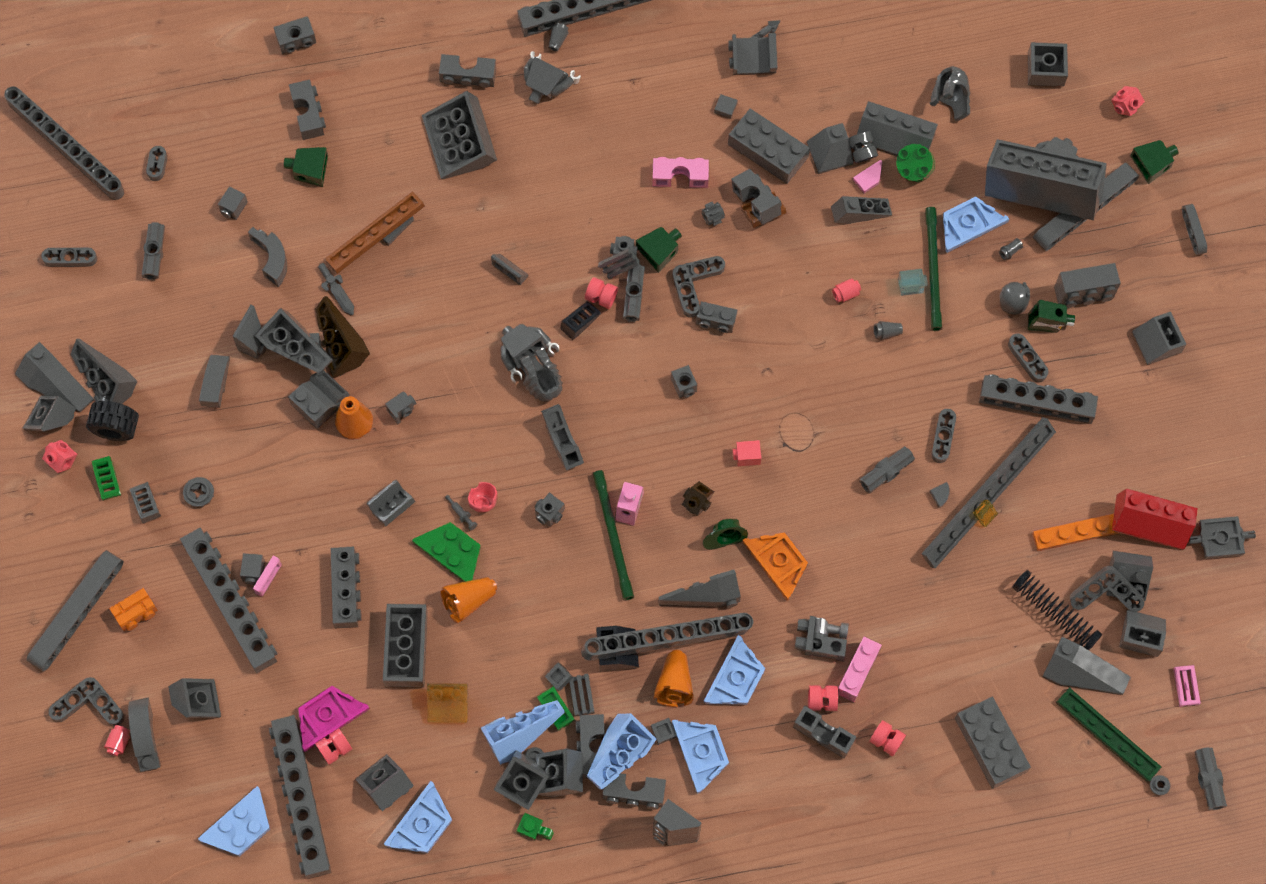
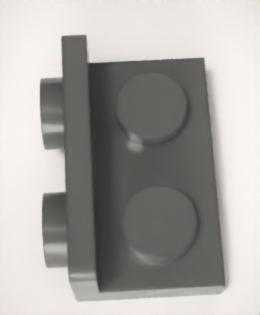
M701 301L696 317V325L705 329L714 328L722 333H732L738 310Z

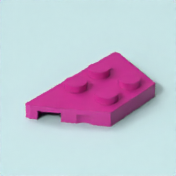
M333 686L329 687L298 708L303 750L305 752L315 746L316 742L322 738L329 737L330 733L338 728L341 729L370 708L367 704L359 702Z

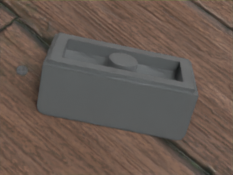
M491 255L492 265L517 284L521 285L528 277L526 272L503 255Z

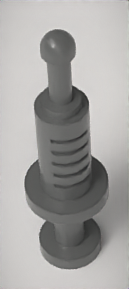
M446 495V500L452 504L451 508L458 514L459 520L461 522L466 521L469 525V530H474L478 524L469 519L471 514L465 512L457 502H454L449 495Z

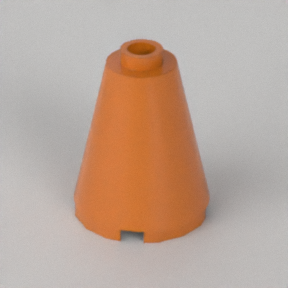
M349 396L340 403L335 416V426L343 437L360 439L371 431L373 415L367 406L355 397Z
M488 577L446 585L440 591L441 599L445 609H450L452 612L449 615L451 619L459 623L496 594L497 585L493 579L490 580Z
M672 650L667 654L654 691V699L657 698V702L664 706L678 707V704L684 703V706H688L694 700L687 655L681 650Z

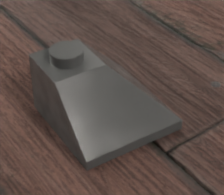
M843 123L826 127L807 141L818 174L853 164L850 141Z
M253 305L249 306L233 334V339L238 351L258 359L261 354L265 353L267 348L255 336L261 329V325Z
M40 396L23 429L46 431L68 425L74 418L76 407L59 396Z
M182 678L168 686L171 705L186 718L221 717L214 679Z

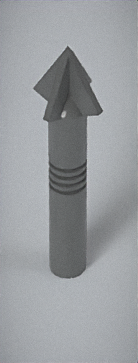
M781 20L768 21L766 27L750 38H762L771 31L775 33Z

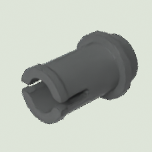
M1016 238L1007 246H1002L999 251L1001 258L1004 260L1011 259L1013 254L1023 248V243Z

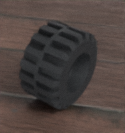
M112 401L93 402L86 428L94 435L104 439L129 441L134 437L139 414L134 409L121 403Z

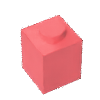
M759 440L736 442V449H733V460H737V466L761 464Z

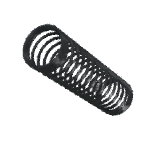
M1026 570L1013 584V590L1020 592L1023 589L1021 596H1025L1028 593L1026 601L1033 597L1030 605L1037 602L1035 609L1042 606L1040 613L1047 610L1045 617L1052 614L1050 621L1057 618L1055 626L1062 622L1059 630L1067 626L1064 634L1072 630L1069 638L1077 634L1074 642H1077L1083 637L1079 645H1084L1085 649L1090 650L1103 633L1096 630L1084 641L1094 627L1092 625L1079 637L1089 621L1074 633L1084 617L1068 630L1079 613L1063 626L1074 609L1058 622L1069 607V604L1053 618L1064 603V600L1048 614L1059 599V596L1044 609L1055 592L1039 605L1050 588L1034 601L1045 584L1029 597L1033 589L1040 582V579L1024 593L1035 578L1034 575L1020 588L1032 574V572Z

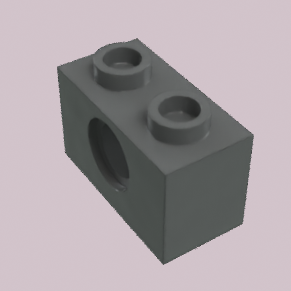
M308 16L273 27L282 54L294 52L302 47H310L316 43L315 34Z

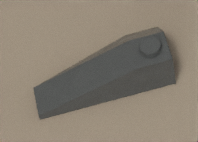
M76 339L71 356L80 373H84L86 376L88 388L93 389L95 401H112L123 404L132 396L137 380L126 369L81 339Z
M40 342L24 355L15 373L28 388L36 390L44 396H59L76 407L78 412L84 410L94 401V398Z
M735 569L709 577L710 581L706 583L695 582L688 590L680 588L659 596V606L718 608L726 606L727 608H732L738 605L741 598Z
M1064 637L1058 642L1042 676L1060 686L1094 689L1100 692L1123 695L1131 678L1081 645Z

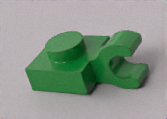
M524 813L517 828V833L536 840L538 835L551 840L554 834L552 829L542 826L543 820Z

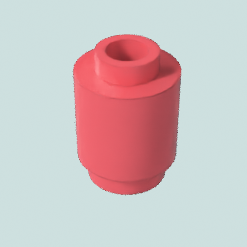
M851 278L835 285L832 293L838 303L841 301L845 302L859 296L861 286L857 280L854 281Z
M115 725L114 729H111L104 746L108 754L118 756V754L124 753L130 738L129 729L119 725Z

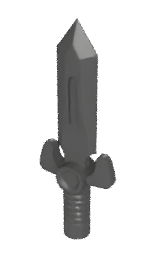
M324 263L320 264L318 268L326 279V282L322 283L321 287L325 291H329L327 286H331L330 291L343 311L353 315L354 305L340 285L343 283L341 275L334 277Z

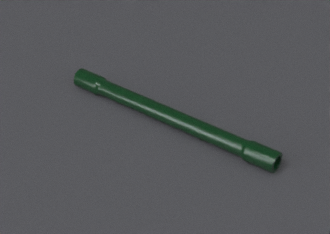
M927 207L925 215L928 237L931 330L940 331L942 330V313L940 309L936 230L937 211L935 207Z
M598 470L592 474L614 556L622 598L624 601L634 598V593L624 561L604 471Z

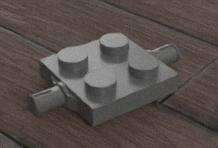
M1238 516L1203 519L1198 522L1200 535L1191 536L1189 544L1201 543L1205 559L1243 556L1245 554L1244 539H1255L1256 534L1254 530L1243 531Z

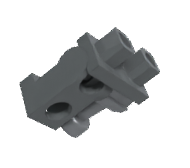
M810 616V619H799L797 631L808 632L807 638L796 637L795 649L805 651V655L833 658L844 662L849 623H841L840 626L828 624L824 618H816V616ZM828 634H839V637L843 639L828 637Z

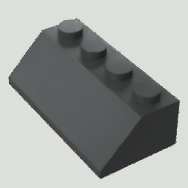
M868 101L857 134L871 131L874 140L872 145L876 146L877 150L898 156L901 149L911 144H920L930 150L938 124Z
M668 799L653 819L652 835L655 836L653 839L662 846L664 844L675 846L695 843L700 838L702 823Z

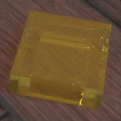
M985 499L973 514L982 526L987 527L998 515V512L992 503Z

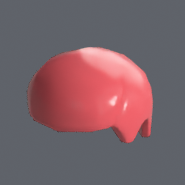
M480 482L476 488H471L468 496L469 506L480 513L492 510L498 499L495 486L491 483Z

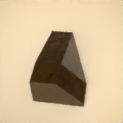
M324 296L315 308L318 327L323 332L324 340H322V346L326 347L327 354L333 359L328 368L332 376L337 377L360 367L370 352L356 330L327 296Z

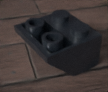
M616 625L596 627V636L601 637L636 631V629ZM626 640L628 646H634L631 640ZM607 643L609 649H615L612 643ZM638 653L599 659L600 672L639 668Z

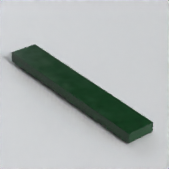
M1070 687L1056 702L1057 705L1146 782L1149 783L1162 768Z

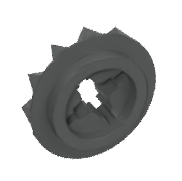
M193 478L184 486V499L193 507H203L210 503L212 497H214V487L206 478ZM201 488L202 492L205 494H201L198 498H196L197 496L193 492L198 491Z

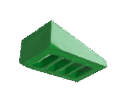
M107 456L91 461L102 501L121 496L111 457ZM107 472H110V473H111V474H109V475H105V476H102V477L100 476V474H104V473H107ZM113 480V482L102 484V482ZM115 487L114 490L104 492V489Z

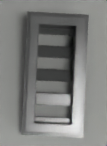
M148 482L130 488L143 524L161 517ZM146 488V492L136 495L135 492ZM146 495L149 496V497L146 498V499H143V500H141V501H138V499L141 498V497H144V496H146ZM151 501V504H148L143 507L140 506L144 503ZM153 507V510L143 513L144 510Z

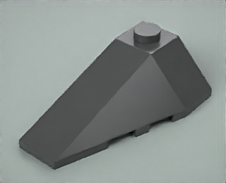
M282 308L255 335L266 348L319 374L333 361L307 330L288 311Z

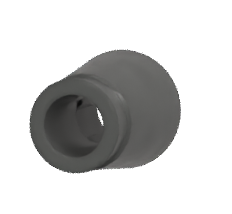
M555 23L552 26L549 49L559 51V48L569 34V28L566 25Z
M879 321L874 324L875 338H880V340L903 333L901 323Z

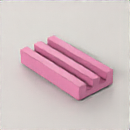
M272 556L253 588L256 595L262 597L282 566L279 558Z
M1194 665L1174 667L1179 707L1200 705ZM1187 670L1190 672L1194 700H1191ZM1180 671L1182 672L1186 701H1184Z

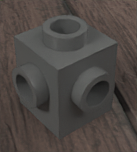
M628 236L616 237L615 243H611L610 254L615 255L629 248L636 256L638 247L634 246L635 239H631Z
M549 492L534 507L537 521L542 525L547 524L550 527L553 523L557 524L563 516L565 504Z

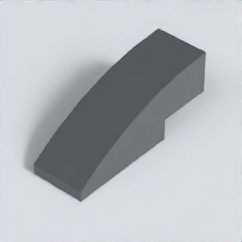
M210 355L199 398L201 406L221 407L230 356Z

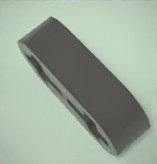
M162 146L153 147L149 153L146 172L152 181L161 180L165 173L167 153ZM158 152H161L162 155L159 156V159L157 161L155 155H158ZM157 166L159 172H156V174L153 175L152 172L155 171V167Z

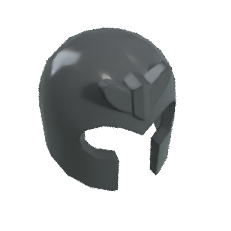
M1010 282L1002 288L999 299L1003 311L1008 314H1020L1027 309L1030 300V289L1026 282H1023V284Z

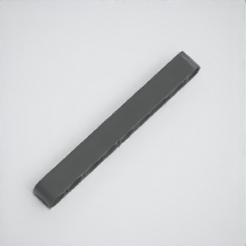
M14 86L5 90L4 96L10 108L108 197L113 200H119L124 196V188L121 181L27 95Z
M738 613L595 637L586 641L581 649V654L584 659L593 661L744 635L753 626V618L748 613ZM739 621H743L746 627H742ZM720 624H725L728 630H723ZM701 627H706L709 630V634L704 633ZM683 630H687L690 633V637L685 636ZM664 633H668L672 640H667L664 637ZM645 636L650 637L653 643H648L645 640ZM626 640H631L634 646H628ZM607 643H612L615 649H609ZM587 646L594 647L596 653H591Z

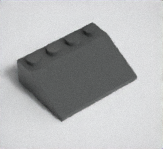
M465 91L422 115L441 179L482 169L497 161L478 97Z

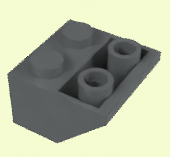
M1171 311L1153 317L1132 331L1147 365L1180 354L1186 346V342Z
M1113 551L1109 566L1116 568L1146 601L1153 572L1152 556ZM1120 585L1117 587V591L1124 593L1128 587ZM1109 589L1107 590V596L1116 597Z
M1127 610L1119 647L1158 657L1163 651L1166 636V619Z

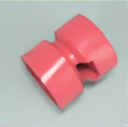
M593 277L586 290L585 300L593 303L598 301L600 306L610 309L617 296L618 287L610 283L605 285L604 281Z
M809 685L808 708L813 711H821L822 708L825 711H837L838 687L826 685L825 688H821L820 685Z
M882 720L869 742L878 748L882 746L883 751L893 757L904 741L906 734L898 729L892 730V725Z
M339 728L330 733L328 739L322 738L315 743L328 765L338 760L339 755L344 756L353 750ZM331 743L336 748L333 752L328 747Z

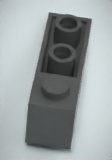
M842 196L831 206L835 223L852 224L892 216L889 200L885 198Z

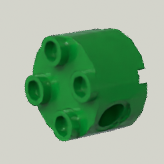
M911 144L899 151L896 166L902 177L912 182H921L929 178L933 173L935 159L928 148L920 144Z

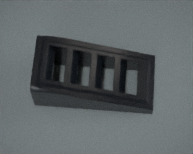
M587 301L562 320L560 329L574 340L601 315V312ZM585 310H587V311H588L589 313H591L592 315H591V316L588 315V314L585 312Z

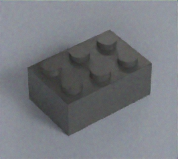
M1112 263L1060 272L1054 289L1058 304L1072 308L1077 304L1090 305L1095 301L1102 300V302H1108L1112 300L1121 282L1116 264Z

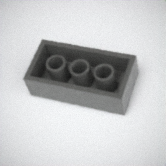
M751 108L728 135L729 146L786 184L789 183L809 157L810 147Z
M387 604L383 683L385 687L425 686L428 620L426 604Z
M993 696L957 713L955 721L992 789L1030 770L1031 766Z

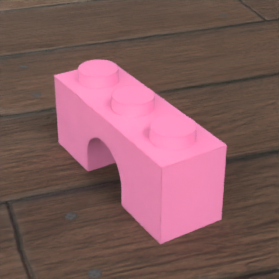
M666 157L653 158V186L671 187L673 176L684 174L689 179V187L708 188L709 160H704L703 158L685 159L683 157L668 159Z
M863 637L838 688V695L855 702L880 651L881 644Z

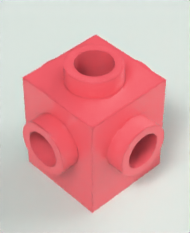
M1124 86L1111 100L1118 114L1128 116L1135 114L1137 109L1145 102L1138 88Z
M59 440L54 443L51 442L46 446L42 459L57 473H60L72 467L77 453L67 443Z

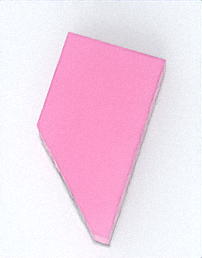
M881 160L853 177V181L863 193L868 192L879 184L882 167Z

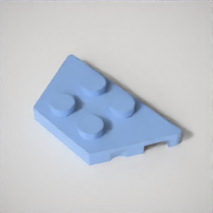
M977 197L944 212L943 224L946 252L948 253L1008 223V216H1002L997 213L995 208L984 204Z
M737 636L704 699L705 704L747 705L765 671V667L756 659L755 654L747 647L741 636Z
M672 720L697 794H699L729 764L717 727L712 724L703 725L697 722L688 723Z
M432 781L429 782L385 841L384 845L386 847L429 853L452 822Z
M258 786L254 788L198 838L199 841L240 857L270 830L260 788Z

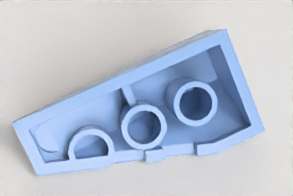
M558 700L534 707L532 712L523 714L522 711L518 712L516 717L507 720L505 717L496 719L481 727V730L501 765L509 762L516 750L522 753L565 711Z
M631 713L617 714L604 735L587 778L599 789H603L619 777L621 772L633 766L635 761L647 755L656 738Z

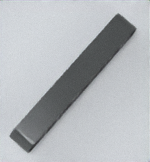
M1124 163L1105 178L1103 195L1097 212L1139 178V175L1128 163ZM1060 213L1039 229L1033 236V239L1045 251H1048L1088 219Z
M107 550L101 554L29 652L26 659L27 662L43 672L50 667L121 570L124 563L122 559Z

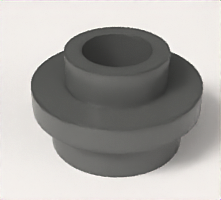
M1157 775L1150 781V789L1156 795H1165L1170 790V782L1165 776ZM1157 782H1162L1164 787L1159 788Z

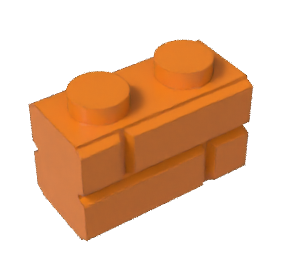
M144 587L109 608L123 631L135 629L140 621L153 618L155 612L158 611Z

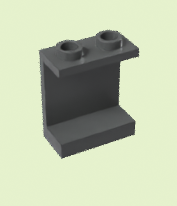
M769 33L768 37L736 38V34H732V39L728 40V49L732 51V58H729V69H733V75L777 73L776 33Z

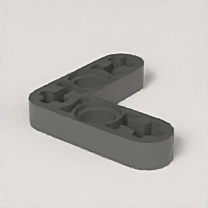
M714 256L678 265L673 269L674 285L682 311L687 317L697 316L700 308L693 281L722 274L725 270V261L722 257ZM717 262V264L720 265V268L716 269L714 263ZM700 266L704 269V272L696 274L694 268ZM680 271L682 274H684V282L682 283L681 278L678 275V272ZM687 287L691 290V293L683 295L681 289ZM690 299L694 311L688 309V300Z
M1113 566L1103 567L1070 595L1071 605L1077 610L1086 608L1108 589L1130 611L1138 612L1144 607L1143 596ZM1107 573L1110 574V575L1112 574V575H1113V578H1110V577H1107V578H1106V575H1105V574H1107ZM1097 584L1100 588L1098 591L1092 592L1089 590V586ZM1126 585L1128 588L1126 592L1119 593L1117 587ZM1130 595L1135 601L1138 600L1139 603L1137 605L1135 603L1132 604L1129 598ZM1077 597H1078L1079 599L1082 598L1083 602H1080V601H1077V602H1076V599H1075V598H1077Z
M92 677L81 681L49 708L51 719L55 722H63L90 701L111 726L120 725L124 721L122 710L99 682ZM87 684L93 685L94 690H87ZM80 689H81V690L84 692V694L86 695L85 698H84L83 695L79 692ZM73 695L80 697V701L76 705L69 703V699ZM106 697L108 699L107 704L103 707L98 706V699ZM64 702L69 708H71L70 710H67V708L63 705ZM110 708L115 714L119 713L116 721L111 719L112 716L107 711ZM56 709L62 710V715L60 717L58 715H55Z

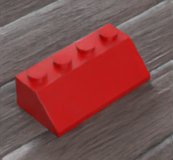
M1125 489L1116 495L1112 531L1184 550L1196 526L1198 508L1131 489Z

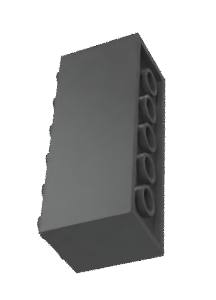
M997 139L987 164L985 196L1094 220L1103 195L1107 163Z

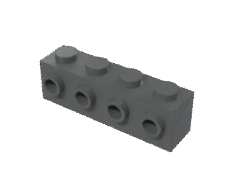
M354 547L331 548L332 613L335 629L358 627V621H362L361 609H358V602H361V591L357 590V583H360V571H357L356 564H360V555L356 553Z

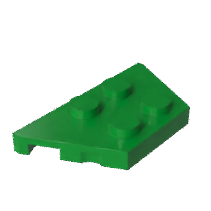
M449 522L412 540L413 544L463 582L473 580L481 545L453 523Z

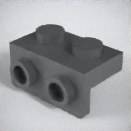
M394 480L367 502V505L372 514L387 526L414 504L415 500L401 487L397 480Z

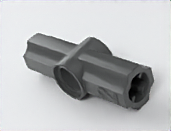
M158 222L148 224L147 238L144 244L145 253L142 277L148 280L159 279L160 264L163 258L162 249L165 225ZM157 249L155 253H150L151 250Z
M640 264L628 270L623 319L628 322H635L640 319L645 267ZM637 291L638 294L632 295L630 292Z
M904 446L891 457L882 459L872 471L860 479L864 490L871 493L883 483L892 481L902 469L915 460L913 453Z
M1206 747L1196 750L1195 756L1199 768L1198 780L1201 789H1204L1208 809L1219 810L1226 808L1227 804L1222 788L1223 775L1221 770L1217 768L1213 748Z

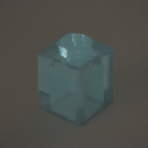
M922 269L900 271L898 282L901 296L924 292V288L927 286V276L923 275Z

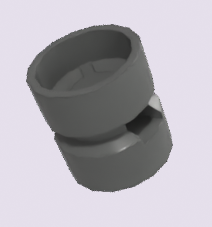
M871 131L849 137L850 147L854 149L853 157L855 163L878 156L876 146L872 145L874 140Z

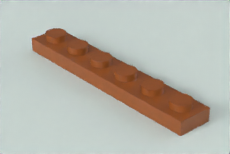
M412 191L325 258L326 262L338 274L424 208V203Z

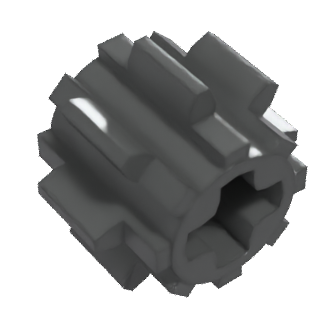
M712 201L705 204V208L701 211L708 225L712 223L714 226L722 223L721 220L725 218L724 210L718 202L714 204Z

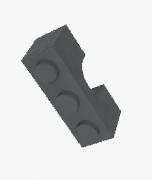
M441 54L440 82L445 84H462L464 86L478 85L483 88L494 87L496 59L478 57L474 68L463 69L460 66V56Z
M310 79L289 84L295 109L300 107L309 109L305 114L297 116L302 139L306 140L323 136V128H326L324 117L320 118L319 112H322L320 101L316 102L315 97L318 96L316 86L311 85Z
M748 169L731 179L733 192L742 202L750 198H756L751 201L752 212L762 225L781 215L782 203L780 199L772 194L768 185L762 183L758 174H754L751 169Z
M804 706L794 722V729L844 759L856 740V736L841 727L835 728L823 721L820 714Z
M604 714L580 715V721H576V733H580L581 740L577 741V751L582 752L583 779L587 778L596 753L592 752L589 748L590 743L595 739L604 738Z
M620 773L619 777L604 787L603 799L607 803L618 804L619 801L626 802V805L638 807V804L646 805V808L658 809V807L663 806L666 780L646 777L645 786L641 790L631 791L625 784L626 774Z

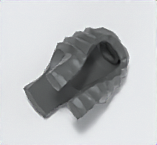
M951 66L942 70L937 76L935 87L931 93L930 105L936 106L941 101L951 106L954 111L955 121H959L970 114L969 79L965 74L966 72L961 68Z
M541 347L535 351L541 364L536 357L530 359L529 355L522 357L520 361L523 365L521 369L525 374L523 385L526 386V390L530 391V395H533L535 399L547 402L561 394L563 382L561 381L562 376L559 375L557 365L550 361L544 347Z

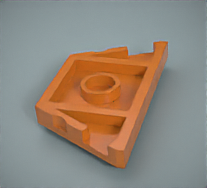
M785 532L773 536L764 535L760 536V538L743 539L742 543L788 601L808 565L806 559Z

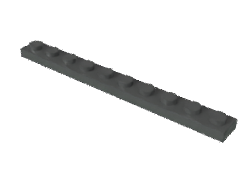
M1042 417L923 551L922 556L930 567L936 568L1056 433L1047 418Z

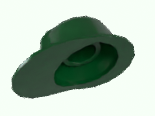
M723 519L713 527V532L705 537L702 544L704 548L711 550L738 544L748 537V531L740 526L738 519Z

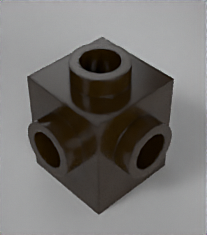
M698 481L685 491L683 495L685 499L682 506L692 514L699 515L702 511L706 512L712 503L710 499L715 491Z

